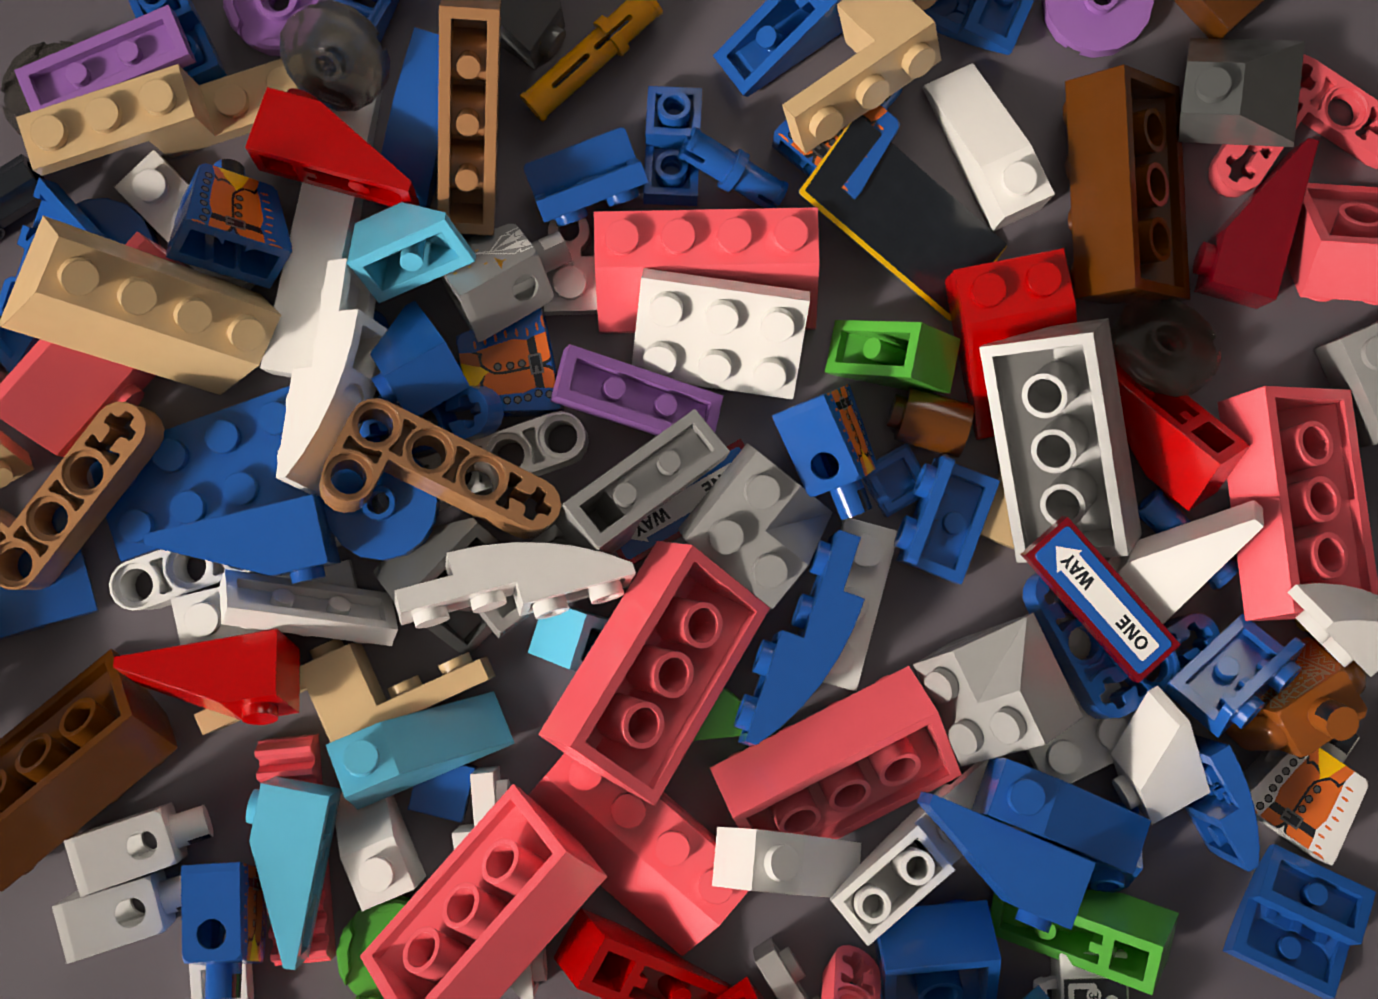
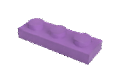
M166 5L14 71L30 111L33 112L176 64L184 68L195 63L196 60L176 13L169 5Z
M569 344L563 350L550 402L658 436L694 409L715 433L723 395Z

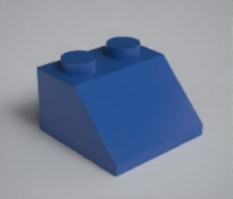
M955 899L944 904L912 907L874 941L876 964L881 975V999H997L1001 955L987 900L967 901Z

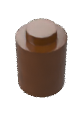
M909 387L905 397L895 395L889 411L887 426L895 428L894 440L959 458L970 433L975 407L969 403Z

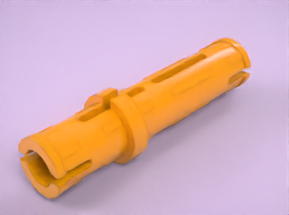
M626 0L607 18L601 15L593 22L595 29L562 57L526 92L520 94V98L534 115L544 122L552 111L560 106L578 88L583 86L616 54L623 56L630 50L628 43L656 17L663 14L659 3L656 0ZM629 21L621 30L616 32L600 49L596 50V48L603 41L608 39L613 34V32L616 31L624 22ZM584 59H587L578 69H576L568 78H566L557 88H553V87H554L560 80H562L571 70H573L581 61H583Z

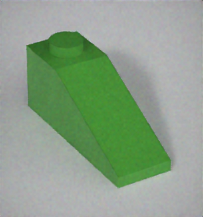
M1086 890L1072 930L1052 922L1049 933L1016 920L1015 917L1019 908L1002 901L995 892L990 912L996 937L1059 960V954L1063 953L1068 957L1073 966L1153 995L1168 962L1179 916L1178 912L1124 893ZM1118 949H1123L1127 952L1128 957L1119 958L1115 957ZM1084 952H1093L1098 955L1085 954Z

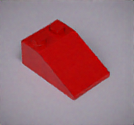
M1064 248L954 269L945 280L954 337L961 339L958 356L968 403L975 407L972 423L976 440L995 437L979 347L987 343L1050 326L1077 323L1076 302Z

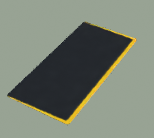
M860 116L847 125L800 188L799 193L814 207H818L821 213L941 315L951 321L945 285L947 277L954 269L997 261L1007 245L892 142L888 145L863 190L854 200L842 187L882 135L867 120Z

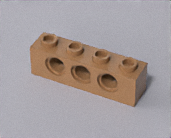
M440 0L438 211L445 212L461 234L494 235L502 0Z

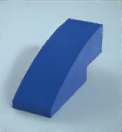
M414 27L396 87L381 155L412 181L420 203L419 206L430 208L438 184L439 34Z

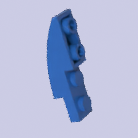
M838 530L829 537L828 542L819 541L809 567V572L816 574L811 594L809 596L802 593L792 618L791 625L799 628L797 635L781 630L773 635L771 642L763 639L756 654L752 672L760 674L754 695L745 694L743 696L734 722V727L742 729L738 740L739 743L748 746L757 745L784 725L822 684L841 655L855 627L865 598L844 591L861 537Z

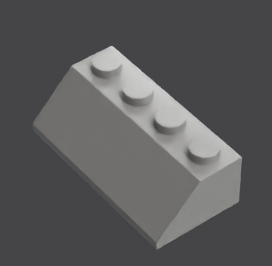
M1109 319L1050 326L980 346L1016 562H1027L1020 554L1062 516L1069 517L1103 557L1129 556L1141 537L1142 532Z

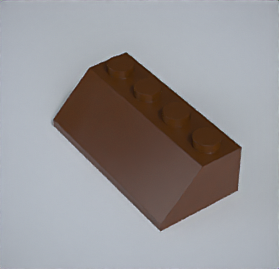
M1125 64L1065 81L1066 101L1063 105V119L1068 133V155L1065 161V169L1070 180L1071 208L1068 213V225L1073 237L1074 258L1070 276L1075 288V298L1101 304L1179 302L1190 300L1182 142H1178L1181 116L1179 86Z
M113 649L107 651L0 738L1 892L22 875L32 871L38 862L62 844L64 840L76 835L82 826L109 804L121 798L127 789L153 768L160 766L171 753L178 749L167 713L146 688L141 687L113 668L114 657L120 656Z

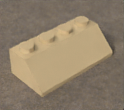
M43 215L1 316L0 326L221 395L260 365L281 314L260 293Z

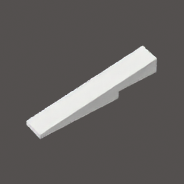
M329 62L321 102L373 147L386 74L385 68L371 64L367 74H363ZM302 182L290 234L292 253L283 266L274 308L281 314V317L262 358L261 369L273 375L291 377L293 368L312 366L314 355L313 343L317 335L321 309V291L325 283L328 260L348 259L354 225L360 221L364 199Z

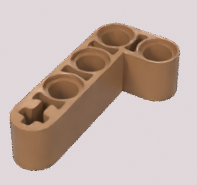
M379 398L367 399L359 403L351 412L324 463L319 483L320 495L326 505L335 511L343 513L354 512L367 503L383 472H386L515 537L523 539L535 538L542 534L559 516L561 508L560 495L555 487L546 480L389 401ZM374 419L380 421L387 427L389 437L382 442L374 443L362 437L358 426L366 420ZM424 445L432 447L440 455L441 465L435 469L420 467L412 457V450ZM344 469L355 471L363 480L364 487L354 494L341 493L333 486L331 482L332 475ZM478 471L487 475L492 482V493L482 496L474 494L465 483V474ZM507 486L513 488V491L507 497L509 500L501 507L496 502L506 491ZM528 498L537 502L535 512L538 514L533 520L524 516L526 509L524 503Z
M114 402L106 405L96 415L17 518L10 512L0 508V587L9 590H40L49 587L57 580L160 447L164 439V427L161 419L155 412L128 402ZM129 420H131V428L136 432L132 439H128L130 433L124 428ZM107 445L112 446V447L109 449V450L112 451V452L106 451L105 448L107 447ZM99 461L104 470L103 478L100 484L92 489L87 481V471L94 462ZM60 506H63L68 514V523L65 529L58 534L53 527L52 519L55 511ZM27 551L32 559V570L24 579L18 570V560Z

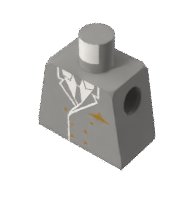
M506 224L495 228L494 235H476L465 239L476 254L475 262L443 275L441 279L451 301L479 343L551 302L554 293L546 273L572 262V258L559 231L530 243L516 224Z

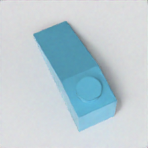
M493 691L376 723L328 743L326 748L344 798L359 810L515 744Z
M275 776L262 782L260 789L253 790L247 805L246 822L252 824L249 842L282 966L284 969L296 970L309 957L342 789Z

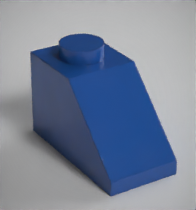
M415 300L404 306L370 353L381 372L371 379L383 400L393 404L399 403L403 409L417 416L422 415L470 387L447 343Z

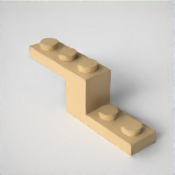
M842 0L837 4L845 42L857 54L782 104L792 140L805 154L822 142L833 138L848 124L867 111L880 106L886 98L915 78L925 75L934 65L942 61L935 21L923 11L931 7L937 0Z
M299 52L202 85H198L176 64L18 116L16 119L32 170L43 176L147 141L151 142L172 159L251 132L267 87L287 92L290 88L301 89L314 95L319 101H321L308 59L303 52Z
M334 639L310 650L313 660L300 666V693L308 691L331 743L376 723L419 712L487 681L496 675L487 656L473 662L470 653L467 652L439 665L438 667L442 673V676L422 684L419 675L388 688L392 699L387 701L362 643H351L344 646L342 640ZM209 709L194 714L202 735L221 730L240 721L239 719Z

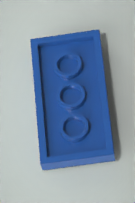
M290 386L164 430V439L158 450L106 515V520L121 562L160 550L144 546L142 534L310 495L276 478L277 455L281 446L286 414V398ZM99 461L94 462L89 467L95 487L100 484L104 472Z

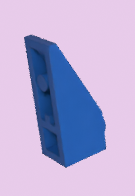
M766 0L713 57L742 95L749 97L843 32L837 4L842 0Z
M314 494L142 534L144 546L270 576L290 575L291 584L325 578L324 567L341 563L335 535L328 526L324 500L321 496Z
M1007 758L989 759L972 807V811L1132 875H1134L1151 823L1150 819L1086 790Z
M921 791L917 803L1002 901L1019 908L1015 917L1016 920L1049 933L1052 922L1072 930L1094 870L1095 862L937 795Z

